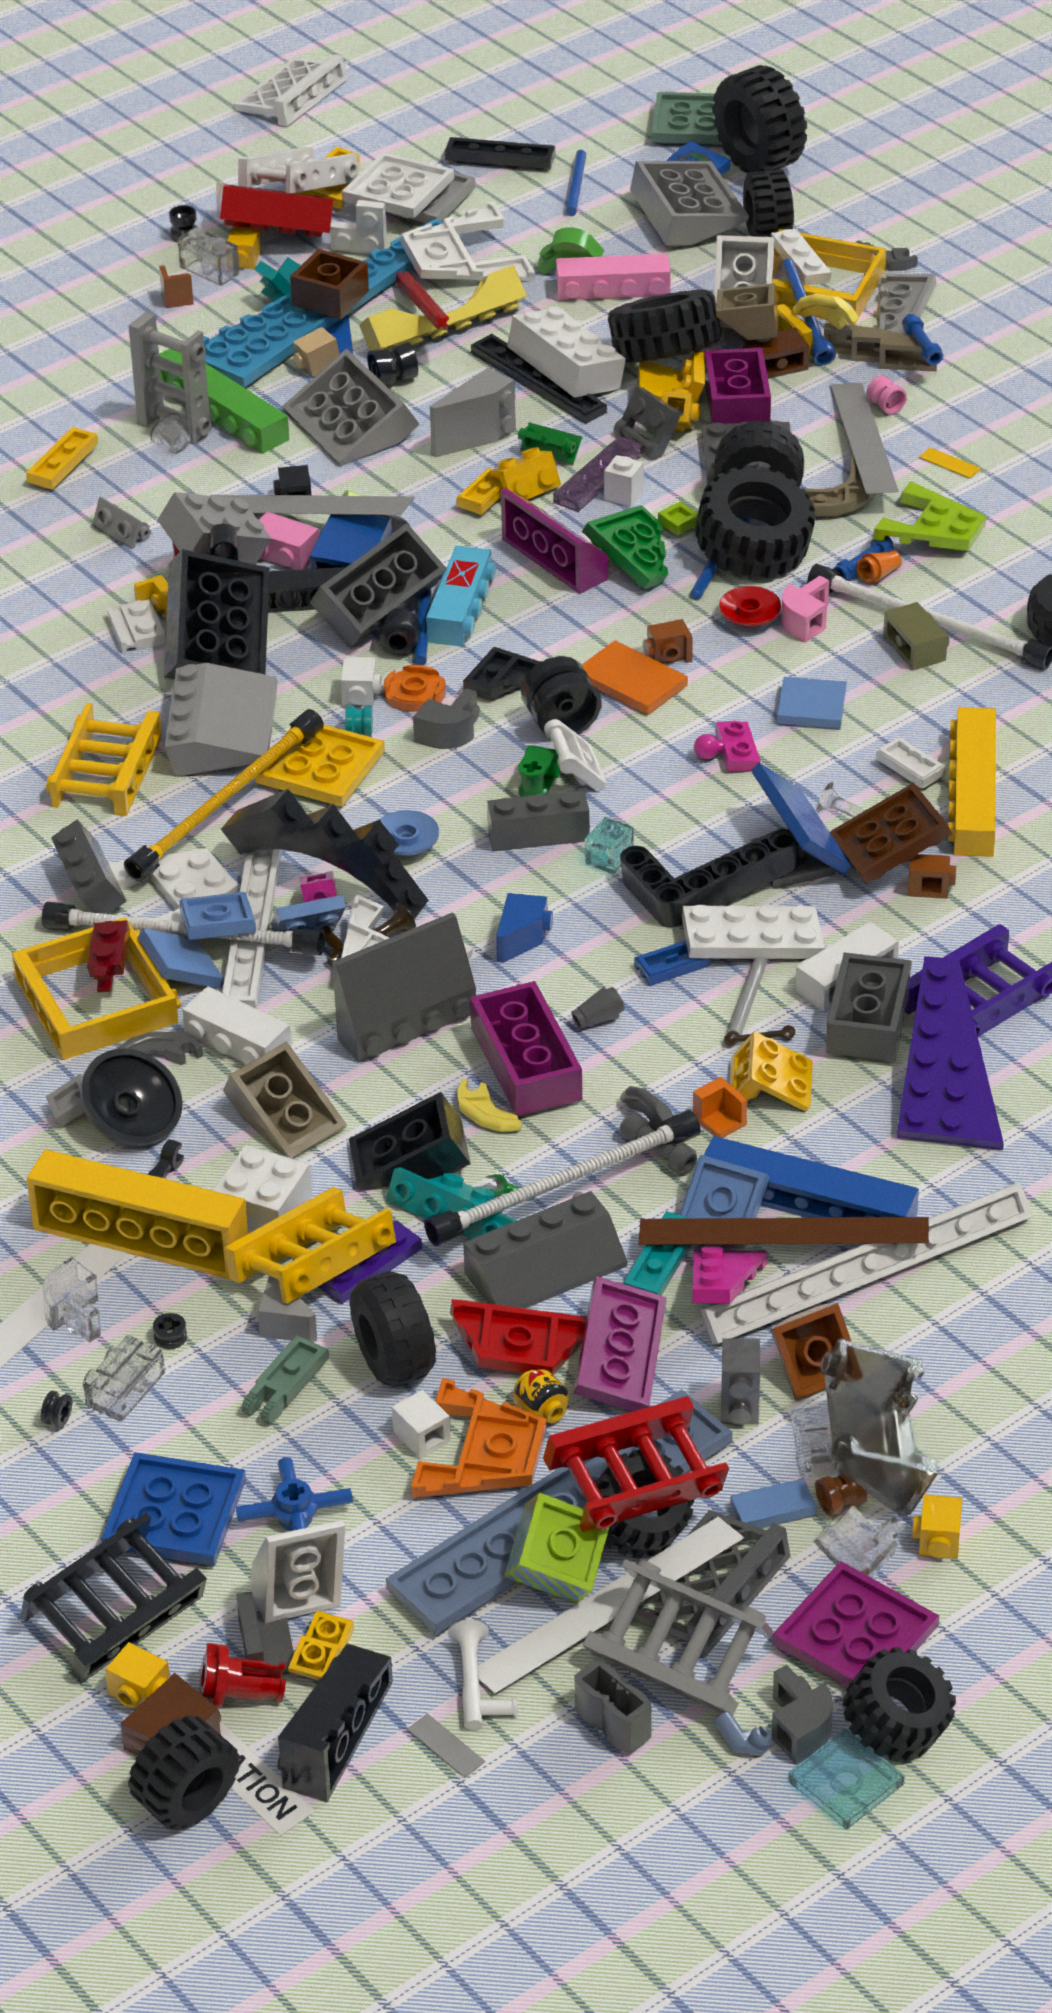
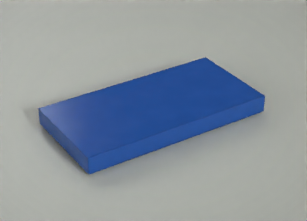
M759 762L751 770L752 774L802 850L839 873L845 874L852 867L851 863L802 790Z

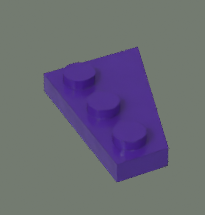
M394 1221L395 1243L318 1287L340 1304H343L351 1298L350 1294L357 1283L369 1277L389 1272L422 1249V1239L400 1222Z

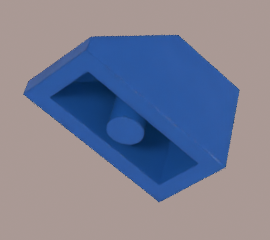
M507 893L496 935L497 962L504 963L543 944L545 932L551 931L553 924V911H548L546 896Z

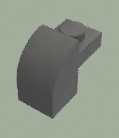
M465 688L451 706L428 699L413 716L414 742L437 749H452L469 743L474 738V723L477 721L480 713V707L477 705V692Z
M785 1665L774 1671L773 1698L782 1708L772 1713V1740L797 1765L818 1753L829 1741L832 1729L833 1700L830 1690L825 1683L811 1690L809 1683L804 1677L797 1676Z

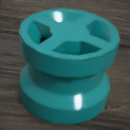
M346 705L345 730L372 737V705H365L362 709H356L353 705Z

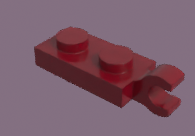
M128 920L94 923L87 969L90 978L93 977L98 981L97 993L111 992L113 975L124 974L130 936Z

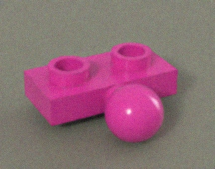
M748 721L716 722L715 734L717 739L711 734H702L694 742V751L701 759H711L717 753H722L727 771H751L761 762Z

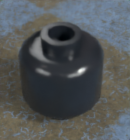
M406 609L390 611L383 618L379 632V640L383 648L396 655H404L413 651L418 644L421 631L418 617Z

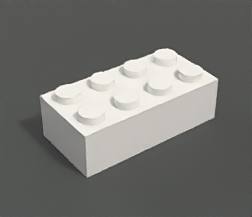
M549 307L548 310L526 311L524 314L512 316L507 347L575 398L586 396L587 394L620 389L626 358L618 353L614 347L599 339L598 335L583 327L579 321L567 315L563 309Z

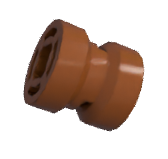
M854 1467L840 1471L838 1477L826 1476L815 1482L817 1499L828 1516L842 1512L847 1505L856 1507L867 1502L865 1483L860 1473Z

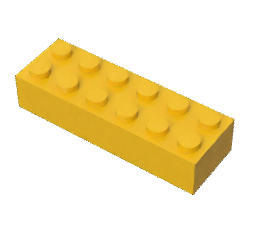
M46 1149L27 1176L33 1230L227 1279L230 1278L224 1247L248 1234L245 1199L234 1195Z

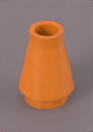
M897 551L867 553L857 562V573L864 582L876 583L894 569L899 568L902 564V559Z

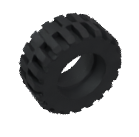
M758 65L726 77L717 87L713 97L715 102L712 106V113L715 116L713 122L714 127L718 131L717 137L719 142H722L723 150L726 155L731 157V162L735 166H740V170L745 173L777 170L795 163L803 153L804 145L807 141V134L805 133L807 121L804 120L805 111L799 102L800 97L798 93L794 92L792 83L784 78V74L769 66Z
M709 290L679 291L652 296L616 307L608 315L613 347L626 358V363L653 361L702 350L705 347L718 343L722 335L720 321L716 317L715 296Z
M744 466L741 470H738L737 467L727 470L726 474L722 472L713 478L704 489L695 525L697 543L702 552L705 551V556L711 562L715 561L718 568L723 571L730 570L735 576L741 577V575L749 576V579L758 580L759 577L772 579L777 574L782 576L796 568L803 558L806 557L816 518L814 504L805 489H800L799 483L793 478L787 479L784 473L779 471L774 473L766 467L753 469V466ZM740 519H756L770 525L771 527H759L750 525L748 523L743 522Z

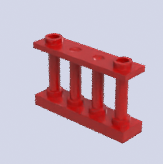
M689 1396L549 1436L543 1456L549 1471L561 1467L569 1468L587 1501L579 1525L582 1532L596 1528L600 1530L606 1529L619 1521L700 1497L710 1498L722 1491L729 1467L726 1462L707 1467L687 1431L695 1409ZM664 1437L673 1438L692 1472L672 1477L653 1441ZM630 1447L639 1448L657 1482L638 1488L618 1451ZM596 1457L604 1458L623 1493L603 1498L583 1461Z

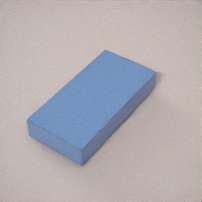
M804 1478L730 1496V1505L737 1520L759 1528L771 1526L772 1523L780 1524L816 1515L817 1506Z

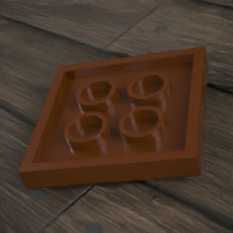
M914 782L829 831L865 884L881 878L887 871L901 863L910 861L916 854L928 847L938 845L945 837L952 834L947 822Z

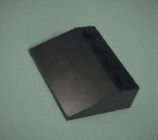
M182 549L169 563L164 678L175 680L176 668L188 664L196 665L202 663L266 675L270 567Z

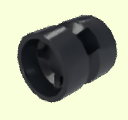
M408 341L392 345L390 350L383 347L371 350L367 354L368 369L385 386L395 383L396 378L401 382L418 376L419 368L416 353Z

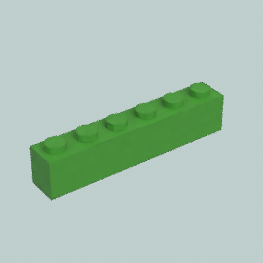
M168 349L160 353V357L182 364V354L180 352ZM206 364L209 412L212 422L262 454L289 440L288 415ZM160 369L163 382L184 389L183 377Z

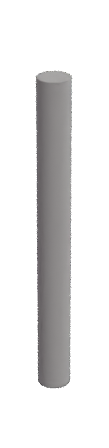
M763 956L756 957L753 960L728 1033L742 1035L768 961Z

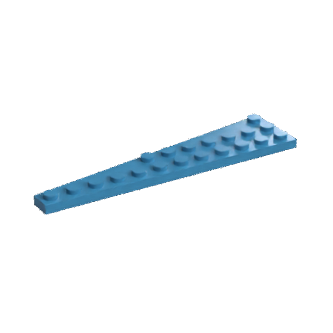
M435 219L425 225L431 223L433 227L442 224L443 222ZM401 237L391 241L390 247L387 249L371 251L369 258L363 260L368 262L369 292L345 316L399 278L396 275L399 271L404 274L406 271L409 272L414 268L400 243ZM291 293L277 301L263 306L261 313L257 315L248 314L240 318V324L232 328L226 325L219 329L218 335L210 339L204 336L205 362L245 388L295 352L293 341L320 327L327 330L341 319L331 318L328 315L292 306Z

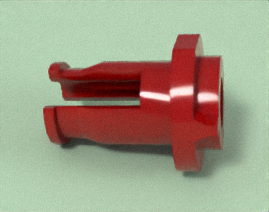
M207 1643L200 1671L199 1692L202 1696L208 1698V1701L219 1710L222 1708L225 1698L256 1701L267 1698L275 1699V1702L281 1703L286 1686V1679H281L283 1671H285L286 1664L285 1662H279L278 1665H274L262 1660L229 1657L228 1645Z

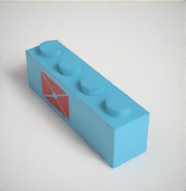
M455 545L446 567L447 570L442 577L426 617L427 636L429 643L464 647L468 635H472L474 632L475 617H479L481 614L482 598L486 599L488 596L489 580L493 581L495 578L496 563L491 562V549Z

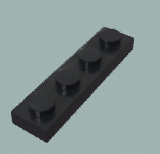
M450 137L445 149V160L456 163L507 165L511 168L521 166L532 167L537 170L551 169L556 155L554 145Z

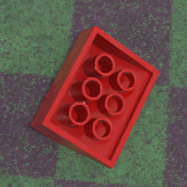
M216 184L217 218L224 220L223 225L240 227V222L251 223V229L267 231L268 225L279 227L278 232L295 234V229L306 230V236L322 238L323 233H330L333 199L230 184Z

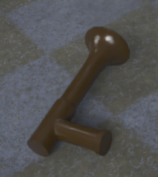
M397 902L394 915L384 924L375 928L374 931L388 936L396 931L411 930L416 927V923L409 910L402 903ZM325 925L320 929H323L325 932V943L333 950V953L327 956V961L333 968V961L342 957L344 943L331 931L328 925Z

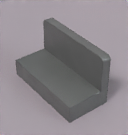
M252 1591L236 1594L238 1620L245 1658L262 1660L274 1665H278L279 1662H285V1671H283L282 1675L291 1674L288 1667L293 1658L294 1651L287 1617L265 1623L261 1612H256Z

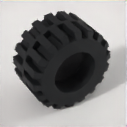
M781 169L752 172L746 175L743 185V208L749 215L746 226L750 236L771 237V233L778 232L779 229L793 230L794 205L789 180Z
M633 1450L629 1456L626 1453L620 1455L638 1488L657 1482L640 1450ZM664 1455L662 1459L672 1477L682 1475L684 1470L679 1465L674 1468L669 1464L672 1459ZM607 1467L595 1483L603 1498L623 1493L611 1470ZM694 1499L657 1510L658 1517L656 1518L636 1516L614 1523L609 1527L605 1545L611 1548L614 1544L619 1547L617 1553L624 1556L631 1551L633 1558H642L646 1552L649 1557L657 1555L661 1549H667L686 1527L693 1514V1509L690 1507L695 1502Z
M893 1647L890 1652L887 1649L879 1651L858 1672L848 1685L847 1693L843 1697V1705L847 1707L843 1712L846 1721L852 1723L849 1729L853 1736L859 1735L862 1739L859 1743L865 1748L868 1746L873 1748V1754L879 1757L886 1754L889 1760L899 1761L901 1757L905 1761H911L916 1756L921 1757L947 1729L955 1715L953 1707L956 1705V1697L950 1694V1691L953 1689L950 1680H944L943 1675L945 1672L940 1667L935 1668L931 1664L932 1660L927 1656L923 1658L917 1656V1651L908 1649L905 1653L901 1647ZM890 1696L900 1701L909 1712L899 1708Z
M189 1715L181 1720L179 1718L175 1719L169 1725L158 1730L138 1753L129 1773L131 1775L128 1780L130 1794L166 1828L169 1827L171 1830L188 1828L193 1823L197 1824L203 1820L209 1813L211 1814L227 1796L228 1791L236 1780L235 1776L239 1772V1753L201 1717Z

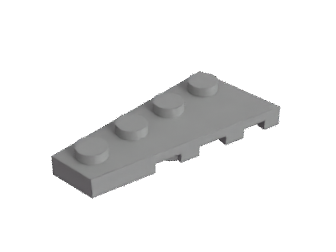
M881 273L879 329L907 335L903 329L902 320L908 314H915L917 317H921L936 286L935 274Z

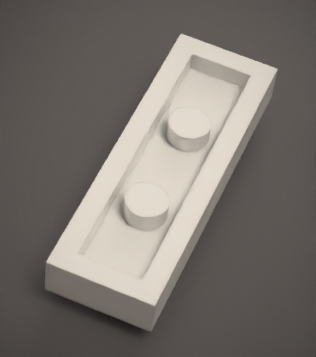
M786 229L782 232L771 233V237H774L775 250L783 260L787 258L793 260L800 280L804 285L830 282L831 271L797 230Z

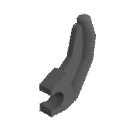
M860 240L855 242L859 244L874 246L868 242H862ZM908 248L886 250V268L901 271L917 267L918 257L916 255L909 256L910 250Z
M183 1031L148 1032L129 1038L117 1048L138 1050L149 1055L165 1056L166 1060L179 1065L186 1064L185 1053H193L197 1059L203 1057L202 1045L194 1036Z
M630 1086L620 1096L621 1101L626 1103L629 1108L644 1113L650 1120L649 1127L654 1131H657V1128L662 1126L661 1122L674 1116L664 1102L645 1088Z

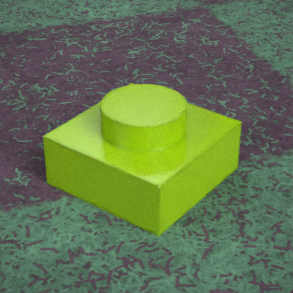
M680 501L658 512V520L662 523V526L678 536L695 527L698 513Z

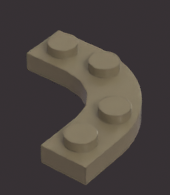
M851 455L849 479L843 484L833 488L805 489L814 504L815 516H829L832 518H839L845 513L855 511L868 504L876 496V494H866L854 455Z

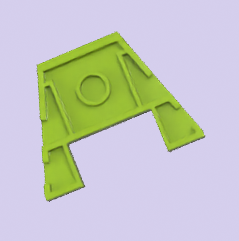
M909 482L902 491L900 503L925 510L914 525L883 517L874 528L873 539L884 541L885 536L900 537L899 543L911 544L914 539L929 541L930 547L968 551L984 529L987 516L921 485Z

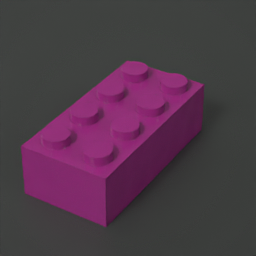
M536 981L470 997L471 1029L515 1115L521 1116L583 1100L582 1068Z

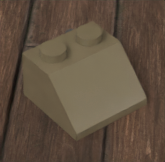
M775 284L717 290L716 317L747 340H756L757 342L770 341L778 336V307Z

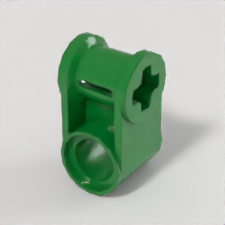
M533 745L527 747L523 759L518 764V773L521 776L522 782L519 787L520 797L548 794L552 784L561 772L557 763L559 757L555 749Z

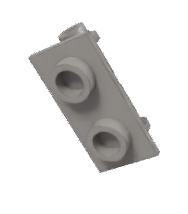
M99 497L93 520L94 526L132 549L135 548L136 540L147 539L150 536L151 530L147 523L141 522V520L103 497Z

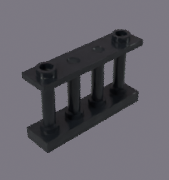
M147 1512L135 1520L129 1518L124 1521L110 1538L45 1583H35L23 1596L22 1619L26 1622L41 1611L75 1649L71 1673L81 1684L109 1665L128 1642L137 1645L203 1597L207 1581L203 1573L198 1568H195L187 1575L183 1573L178 1574L146 1539L151 1517ZM130 1548H133L167 1585L166 1590L156 1597L154 1595L148 1596L115 1559ZM103 1569L136 1605L135 1612L125 1619L122 1616L117 1617L86 1583L85 1580ZM72 1590L106 1628L105 1633L95 1640L92 1638L87 1639L54 1601Z

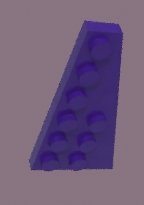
M924 956L897 1138L1003 1150L1002 1133L960 962L958 959Z

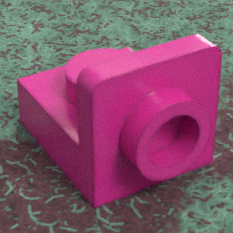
M333 871L300 878L304 902L337 896Z

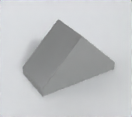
M269 1276L258 1308L260 1337L292 1341L298 1335L311 1342L316 1341L315 1313L300 1297L288 1304L283 1303L278 1279Z

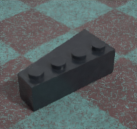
M347 1643L339 1655L333 1658L328 1670L278 1736L280 1755L277 1768L281 1770L282 1788L328 1803L393 1683L392 1659L390 1656Z

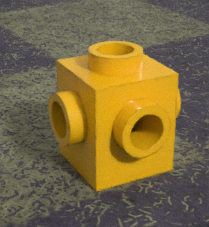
M673 388L672 391L663 390L662 400L676 410L684 409L683 416H680L674 432L682 433L685 428L693 429V422L698 421L700 414V404H696L693 394L689 390Z

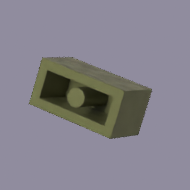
M918 602L884 612L883 637L913 671L946 661L947 647L949 646L948 634L944 629L940 628L933 620L932 615L926 612Z

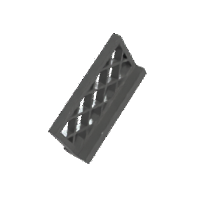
M709 1510L689 1534L713 1519L720 1517L744 1537L739 1542L750 1539L757 1542L753 1547L738 1550L737 1544L732 1545L733 1552L716 1555L688 1573L710 1569L711 1577L690 1581L688 1574L683 1576L685 1583L682 1584L696 1591L716 1588L710 1597L742 1611L744 1606H749L791 1557L786 1528L772 1523L767 1530ZM737 1562V1566L732 1572L717 1575L715 1567ZM660 1590L641 1602L632 1621L653 1628L662 1608L649 1612L641 1608L645 1604L662 1601L664 1606L670 1593ZM690 1602L683 1603L676 1617L694 1613V1616L687 1623V1626L673 1622L668 1634L689 1642L704 1609ZM719 1616L700 1656L706 1657L735 1622Z

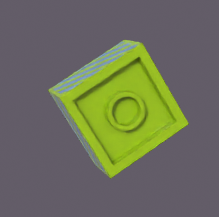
M539 1492L524 1505L504 1577L577 1604L592 1592L609 1527L602 1530L596 1528L582 1532L579 1525L584 1509Z

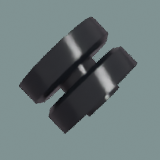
M556 656L545 659L532 668L525 676L521 686V699L544 734L545 724L554 719L564 723L576 734H580L593 724L602 708V697L581 663L572 657Z

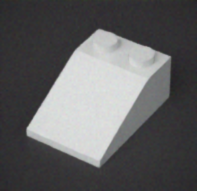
M343 1520L265 1538L252 1562L251 1591L265 1623L286 1617L292 1618L314 1613L316 1610L323 1611L340 1607L345 1524Z

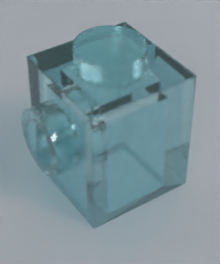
M604 817L585 838V864L614 875L621 867V852L627 847L634 846V827Z

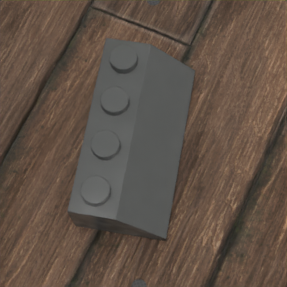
M592 1191L463 1242L464 1274L488 1304L528 1308L595 1280L596 1276L603 1277L628 1266L627 1258L611 1216Z

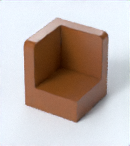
M165 265L159 266L161 294L165 307L173 308L194 305L191 275L186 273L168 276Z

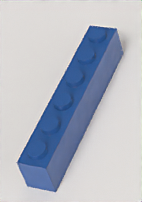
M713 1136L704 1153V1156L768 1174L770 1178L760 1206L806 1218L917 1216L919 1188L716 1136Z

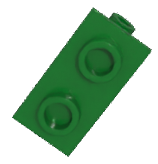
M530 422L527 427L520 428L518 432V439L522 440L520 451L539 447L540 451H552L554 460L574 465L582 436Z

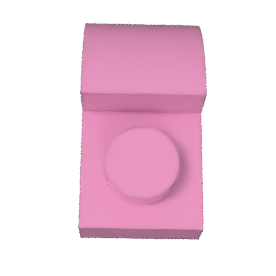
M818 576L800 589L789 584L782 593V626L789 634L805 643L826 630L829 580Z

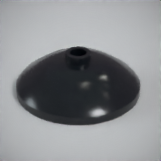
M133 1049L110 1050L96 1057L82 1076L80 1098L87 1117L101 1133L116 1142L130 1146L152 1145L166 1138L179 1122L182 1113V1095L179 1085L168 1068L149 1054ZM119 1105L124 1106L127 1111L123 1110Z

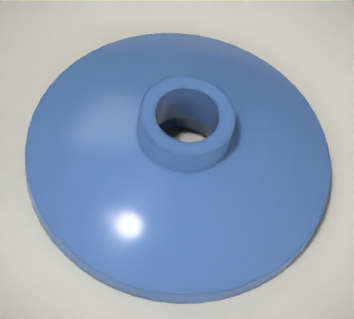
M402 810L387 814L380 819L399 844L393 852L396 855H414L431 848L438 840V824L431 816L425 813Z

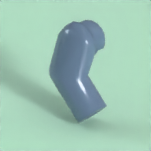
M731 1712L722 1713L714 1720L716 1728L732 1751L759 1756L769 1750L772 1735L767 1728L760 1726L759 1729L753 1728L752 1731L742 1730Z

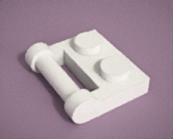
M555 719L548 721L544 726V731L547 738L553 742L559 757L557 763L560 771L564 774L572 773L575 779L583 786L588 784L597 792L601 790L607 783L592 746L561 721Z

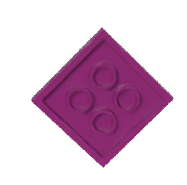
M840 1561L772 1634V1645L848 1687L866 1662L879 1651L887 1649L890 1652L893 1647H901L905 1653L908 1649L917 1651L939 1626V1615Z

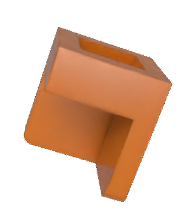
M719 1077L693 1091V1113L698 1118L699 1123L711 1134L724 1138L747 1125V1100L722 1077Z

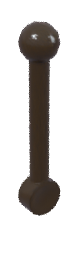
M786 1025L782 1030L760 1032L759 1034L767 1038L783 1037L786 1040H790L795 1036L796 1031L793 1026ZM728 1033L724 1037V1043L727 1046H734L737 1042L746 1041L751 1034L735 1035Z

